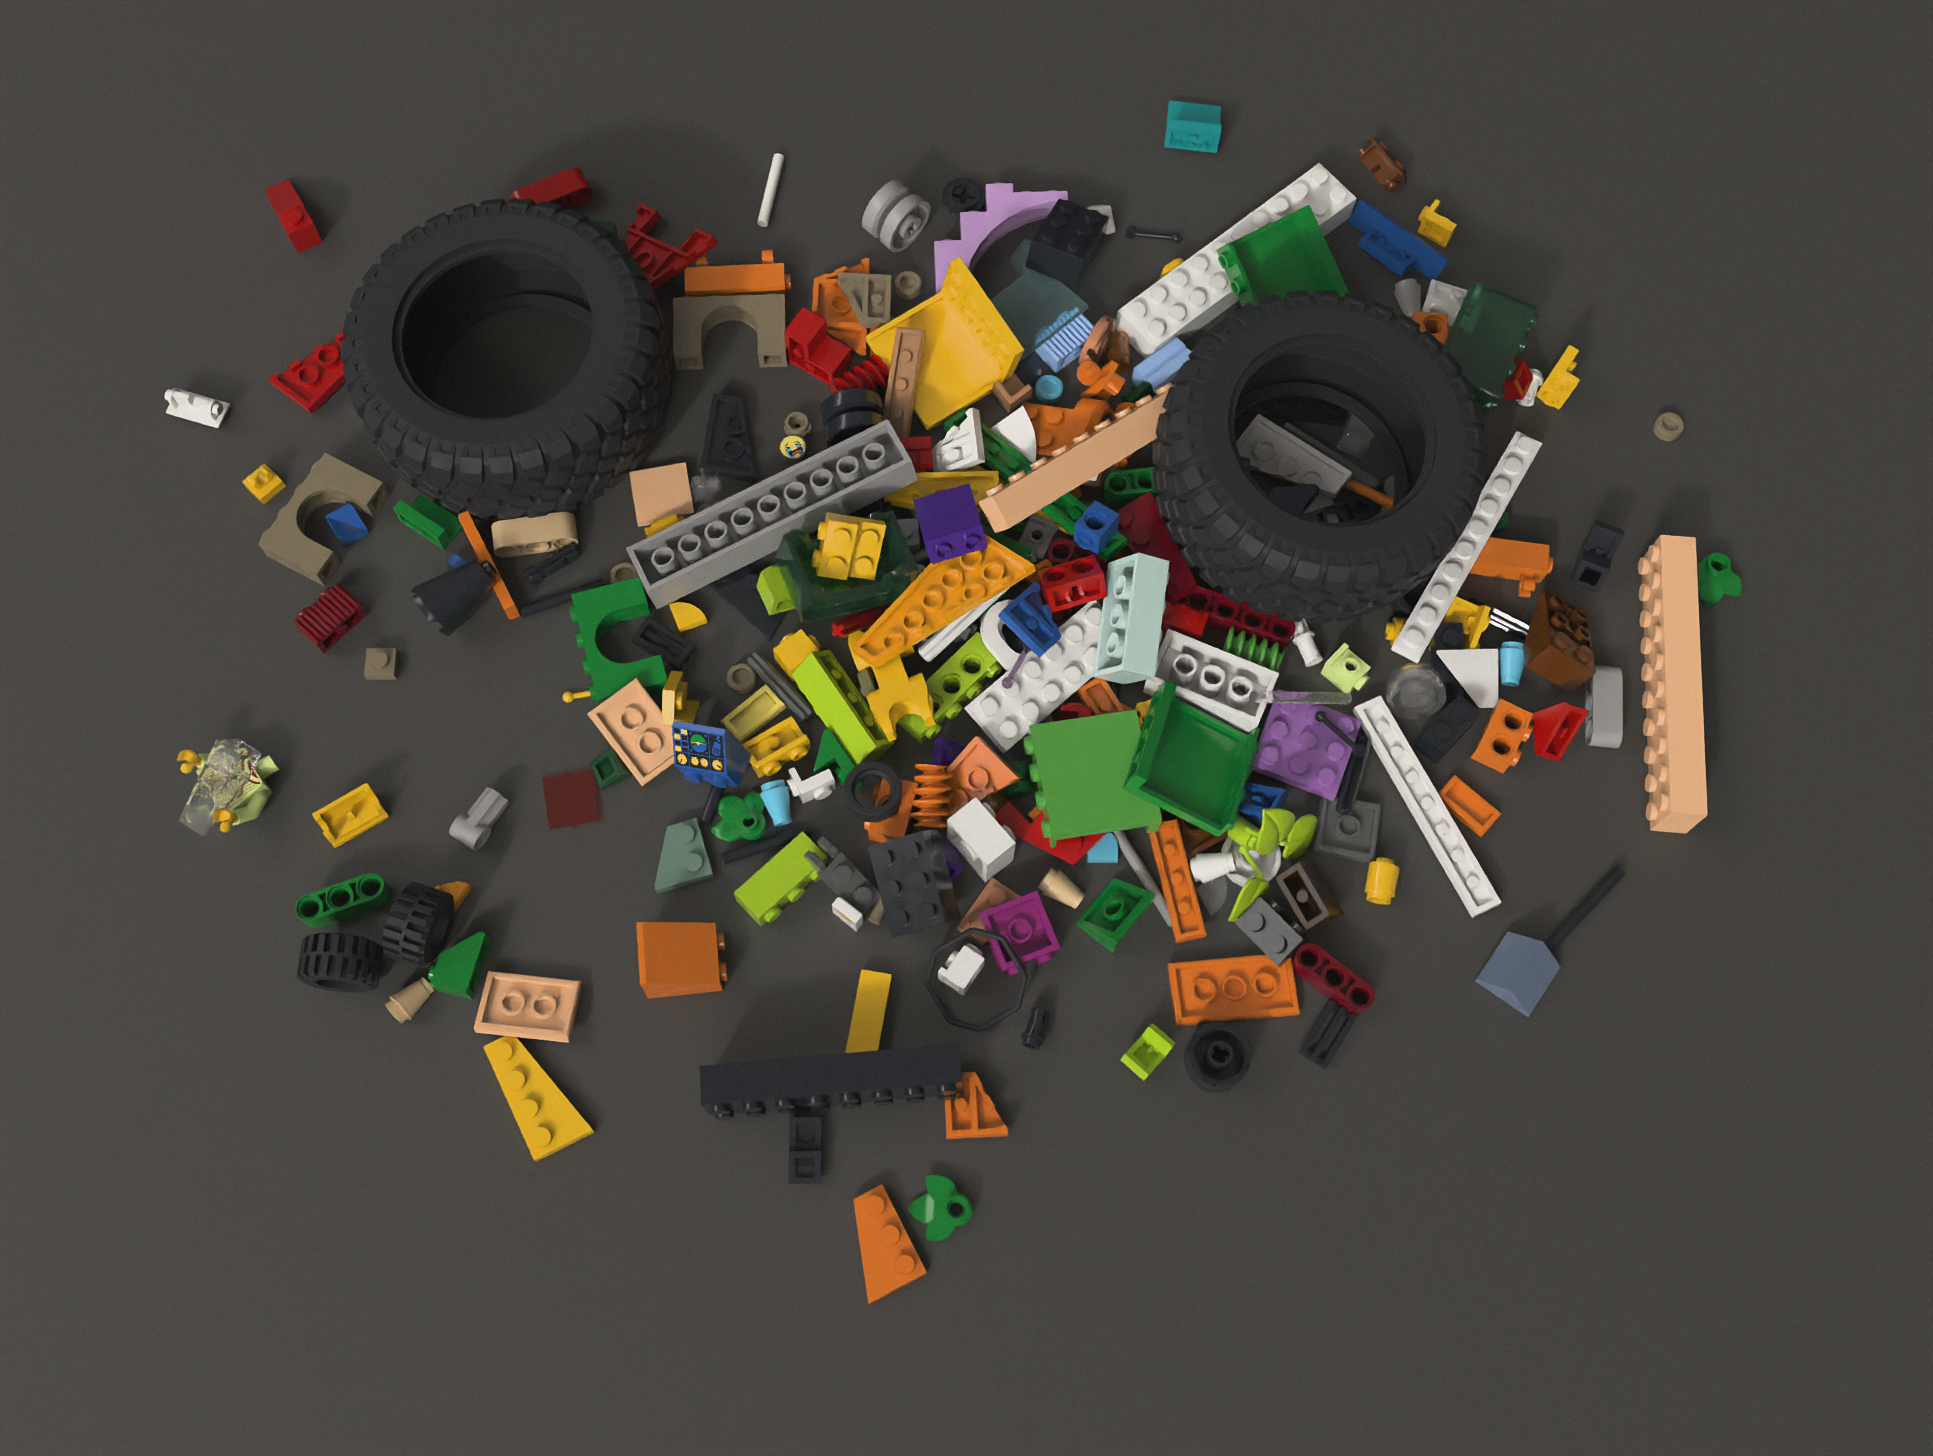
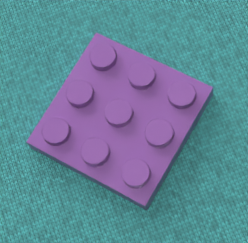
M1278 689L1258 741L1260 743L1259 748L1250 763L1253 765L1252 771L1334 801L1352 748L1323 722L1316 721L1315 714L1318 711H1324L1327 718L1353 742L1356 740L1362 720Z

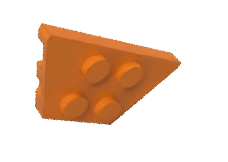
M870 258L861 259V264L847 269L846 266H843L831 274L814 278L812 311L818 312L827 321L828 336L835 340L844 341L851 348V351L862 356H866L867 342L865 338L867 328L861 327L838 283V272L870 274Z

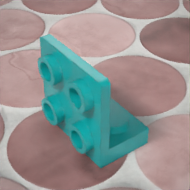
M1169 101L1164 147L1217 153L1222 127L1220 124L1221 107Z

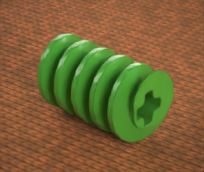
M1231 626L1223 651L1278 672L1287 646L1282 652H1279V642H1275L1271 648H1268L1267 638H1264L1260 644H1257L1256 634H1253L1249 640H1246L1244 630L1236 637L1234 636V627Z

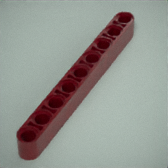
M1062 538L1055 539L1050 543L1047 559L1053 566L1094 555L1104 573L1105 584L1108 563L1121 558L1114 556L1105 562L1094 552L1081 548L1078 543ZM1060 553L1065 555L1066 558L1058 559L1054 555ZM1196 585V590L1175 602H1179L1180 605L1185 604L1186 607L1191 606L1192 609L1196 608L1197 611L1202 610L1203 613L1208 612L1209 616L1205 626L1228 634L1231 626H1233L1234 636L1237 637L1244 630L1246 640H1249L1253 634L1257 635V644H1260L1264 638H1267L1268 648H1271L1275 642H1279V651L1289 646L1295 633L1296 627L1293 621L1278 619L1275 612L1267 616L1250 610L1248 602L1243 601L1239 605L1222 595V593ZM1199 601L1203 607H1195L1191 602ZM1218 611H1227L1231 616L1223 617ZM1253 620L1258 626H1250L1246 621ZM1274 630H1281L1286 636H1278Z

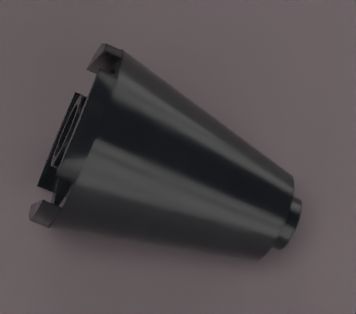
M477 558L416 585L411 589V592L416 593L413 599L431 623L439 622L443 626L439 631L446 636H450L496 583L494 576L497 572L488 560L482 562Z

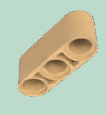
M570 512L549 513L546 516L534 518L521 517L500 520L491 525L493 551L498 557L506 558L562 550L561 548L568 544H573L574 546L578 544L575 515Z

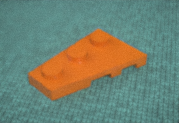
M882 1184L853 1199L869 1305L927 1274Z

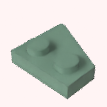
M697 818L667 826L654 885L656 893L659 894L714 877Z

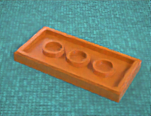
M1266 954L1168 963L1167 965L1175 1027L1300 1014L1292 957L1281 967H1278Z

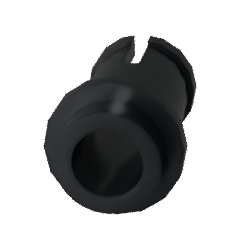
M1038 1007L1031 1009L1026 1031L1021 1033L1020 1037L1024 1047L1039 1050L1040 1046L1044 1045L1045 1039L1043 1036L1051 1015L1050 1012L1047 1011L1045 1013V1009Z

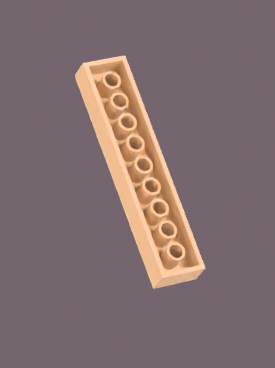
M1660 535L1654 544L1649 546L1647 553L1644 557L1640 558L1638 563V573L1642 575L1639 600L1643 601L1640 626L1644 627V637L1641 640L1640 650L1645 657L1641 678L1645 681L1646 688L1642 697V706L1646 708L1643 734L1647 736L1644 762L1648 764L1645 790L1649 792L1646 819L1650 820V831L1686 834L1708 815L1696 538Z

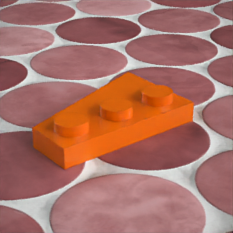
M975 736L946 769V771L953 774V777L944 780V783L951 785L952 789L943 792V795L951 798V801L941 806L950 810L949 815L941 816L940 819L946 821L975 797L982 801L1021 779L980 736Z

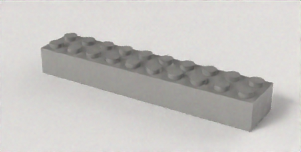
M887 419L627 547L626 550L647 594L656 609H659L818 530L820 521L825 522L826 512L849 515L917 481L918 478L912 460Z

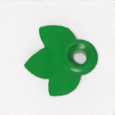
M1711 553L1702 562H1697L1698 597L1706 606L1715 605L1723 597L1724 593L1733 597L1740 595L1741 580L1739 576L1731 571L1730 559L1725 554ZM1712 565L1717 566L1719 571L1715 570Z
M752 790L744 799L733 795L721 798L718 803V811L723 819L711 829L714 836L728 842L735 841L741 837L747 840H757L762 837L766 830V819L762 815L765 804L760 794ZM754 821V824L752 826L747 827L749 823Z
M927 1175L925 1182L928 1194L913 1201L908 1206V1211L916 1220L928 1224L926 1228L927 1240L941 1241L948 1238L956 1226L964 1225L970 1220L973 1206L966 1195L957 1193L952 1180L940 1175ZM954 1204L961 1205L963 1208L962 1214L958 1216L953 1215L950 1211L951 1207Z

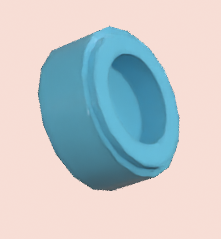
M1044 375L1037 380L1035 394L1041 402L1053 404L1062 397L1063 383L1057 376Z

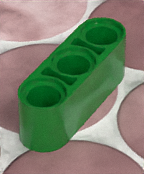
M1154 467L1110 473L1105 480L1104 501L1112 507H1123L1151 491L1155 499L1160 493L1153 490L1152 468ZM1140 484H1147L1150 488H1143ZM1112 487H1119V488H1121L1123 491L1118 492V491L1112 490L1111 488H1112Z
M367 873L300 897L295 905V913L307 926L319 929L383 907L390 901L391 889L378 874ZM380 885L377 894L368 896V891L371 887ZM349 895L348 903L338 907L339 900ZM314 906H319L318 913L313 917H308L309 910Z

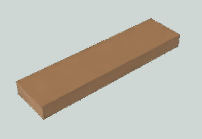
M899 326L896 329L882 417L885 420H889L898 438H905L910 436L926 331Z

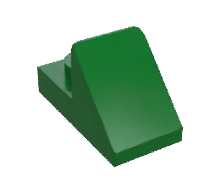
M828 728L823 731L814 767V775L827 769L833 770L836 778L843 786L848 773L855 766ZM862 780L858 782L855 789L862 786Z

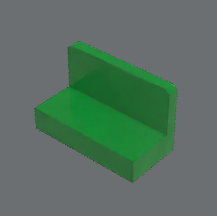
M419 494L410 506L399 500L393 507L400 522L443 550L450 545L463 529L456 516L422 494Z

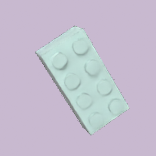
M1136 553L1108 563L1105 584L1108 597L1103 599L1093 677L1120 684L1155 678L1159 665L1157 658L1158 648L1162 639V616L1166 608L1165 592L1170 577L1168 572L1169 561Z

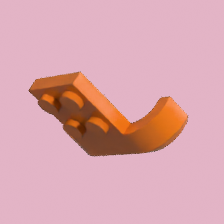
M1091 398L1080 399L1074 409L1027 402L1022 404L1035 432L1037 445L1036 459L1038 460L1046 457L1047 460L1053 457L1052 451L1065 444L1071 447L1074 445L1073 439L1087 431L1090 435L1096 432L1094 426L1101 423L1104 415L1107 413L1108 417L1112 418L1114 414L1107 401ZM1079 486L1069 491L1077 499L1082 495Z

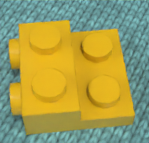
M826 512L825 522L820 521L817 538L821 540L819 550L814 549L812 556V567H815L817 576L847 580V576L874 580L886 529L885 521Z

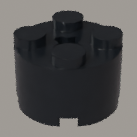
M1213 1022L1204 1025L1194 1034L1185 1050L1184 1065L1186 1072L1193 1083L1203 1091L1224 1092L1230 1090L1242 1080L1250 1067L1252 1059L1251 1044L1241 1030L1226 1023ZM1214 1052L1217 1056L1222 1055L1224 1057L1221 1063L1218 1060H1213L1212 1055Z

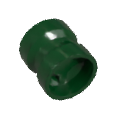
M1014 761L1007 763L1021 779L1004 788L1005 798L1017 800L1032 795L1035 790L1033 782L1027 777L1030 773L1028 762Z

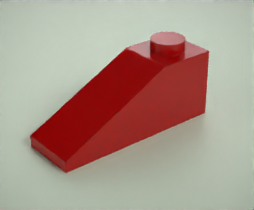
M289 179L264 189L297 253L322 243L314 223Z

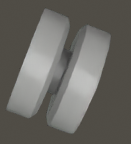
M892 180L878 190L870 200L864 211L862 227L873 237L880 238L882 244L892 252H900L907 248L922 232L930 215V205L918 194H912V190L900 180Z

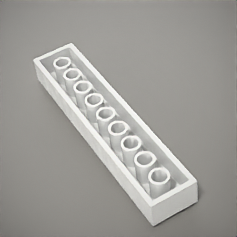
M1318 163L1120 308L1117 312L1115 329L1144 359L1175 337H1178L1182 342L1239 300L1237 295L1231 290L1230 279L1225 269L1219 263L1216 251L1218 248L1307 205H1310L1323 236H1325L1350 218L1356 197L1326 168Z

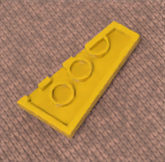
M999 471L916 473L917 481L885 496L884 502H891L892 506L916 510L913 500L969 483L977 511L979 512L982 510L979 501L988 496L986 491L999 484ZM988 520L983 522L984 524H990Z
M503 1036L483 1046L534 1161L537 1162L594 1133L590 1125L517 1037Z

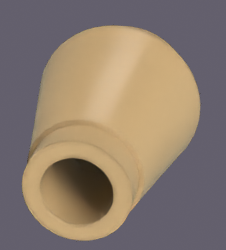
M1052 867L1038 886L1043 891L1042 895L1071 906L1074 909L1078 907L1085 896V893L1080 891L1060 869L1056 871Z
M421 977L418 981L389 997L390 1001L385 1006L400 1023H403L405 1020L413 1018L434 992V989L426 979Z

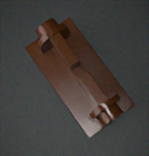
M1370 136L1371 145L1368 148L1363 146L1359 149L1358 159L1370 173L1378 166L1380 167L1373 176L1382 185L1384 190L1388 189L1390 192L1398 187V181L1406 185L1403 175L1406 173L1404 167L1398 160L1393 162L1387 156L1390 152L1383 142L1379 141L1376 143Z

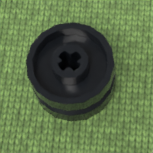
M854 388L842 390L826 398L820 406L822 421L825 426L824 432L827 448L885 421V418L882 417L881 397L875 391L869 389Z

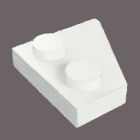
M975 408L968 409L965 412L968 417L959 427L954 425L947 432L946 437L939 441L932 449L934 472H961L985 462L979 410Z

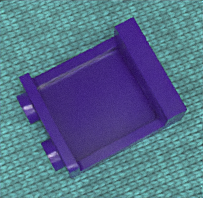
M969 483L913 500L923 540L932 564L987 548L988 545Z

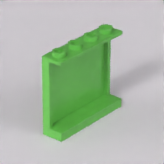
M1136 710L1029 725L1028 736L1024 737V749L1026 755L1031 754L1033 764L1029 765L1030 777L1032 782H1037L1039 791L1035 792L1036 805L1038 810L1043 809L1044 820H1041L1042 834L1044 838L1049 837L1051 848H1054L1057 840L1139 827H1145L1146 833L1159 831L1162 822L1160 808L1123 789L1141 733Z

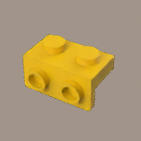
M1455 597L1441 623H1463V650L1480 649L1478 641L1481 633L1489 625L1490 616L1488 614L1491 607L1487 605L1477 606L1459 597Z
M792 716L742 744L751 754L748 762L758 778L777 773L782 768L781 765L790 760L797 761L803 758L808 753V750L811 749L808 736L802 733Z

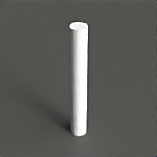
M779 153L774 154L757 221V224L762 227L768 226L784 161V156Z

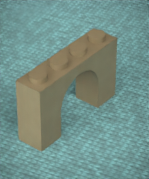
M785 294L711 295L708 297L687 295L673 298V357L676 370L704 369V341L707 333L715 325L730 320L744 322L756 331L760 367H788L784 331L787 328Z
M324 453L320 460H317L312 465L310 474L304 482L296 487L294 495L288 504L279 510L277 519L271 527L263 532L258 545L267 557L325 587L341 565V562L334 551L305 536V524L308 517L322 505L340 502L345 504L351 503L354 508L374 518L390 495L382 481Z

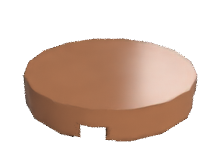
M1104 315L1096 323L1084 344L1079 357V364L1085 361L1098 363L1110 343V338H1108L1109 331H1115V319Z

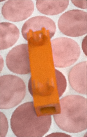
M762 250V264L709 266L707 253H705L696 260V267H686L684 269L686 296L708 297L711 295L737 296L739 294L765 295L767 293L785 294V302H787L786 291H791V275L785 274L784 263H774L773 250Z
M1489 537L1469 574L1520 580L1518 596L1530 598L1531 591L1534 592L1535 583H1541L1546 574L1551 573L1553 557L1549 556L1550 545Z

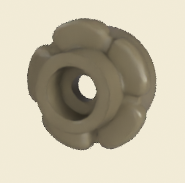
M801 412L789 414L784 421V432L787 435H799L804 438L806 433L811 431V422Z

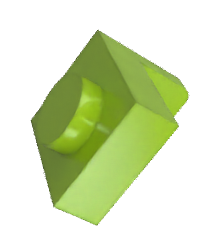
M1150 1024L1120 1061L1145 1081L1175 1046V1042L1156 1025Z

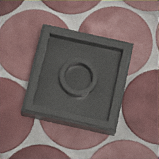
M1320 796L1317 815L1318 822L1312 853L1365 863L1373 862L1375 860L1382 804L1356 800L1352 813L1344 815L1336 811L1339 796H1336L1334 801Z

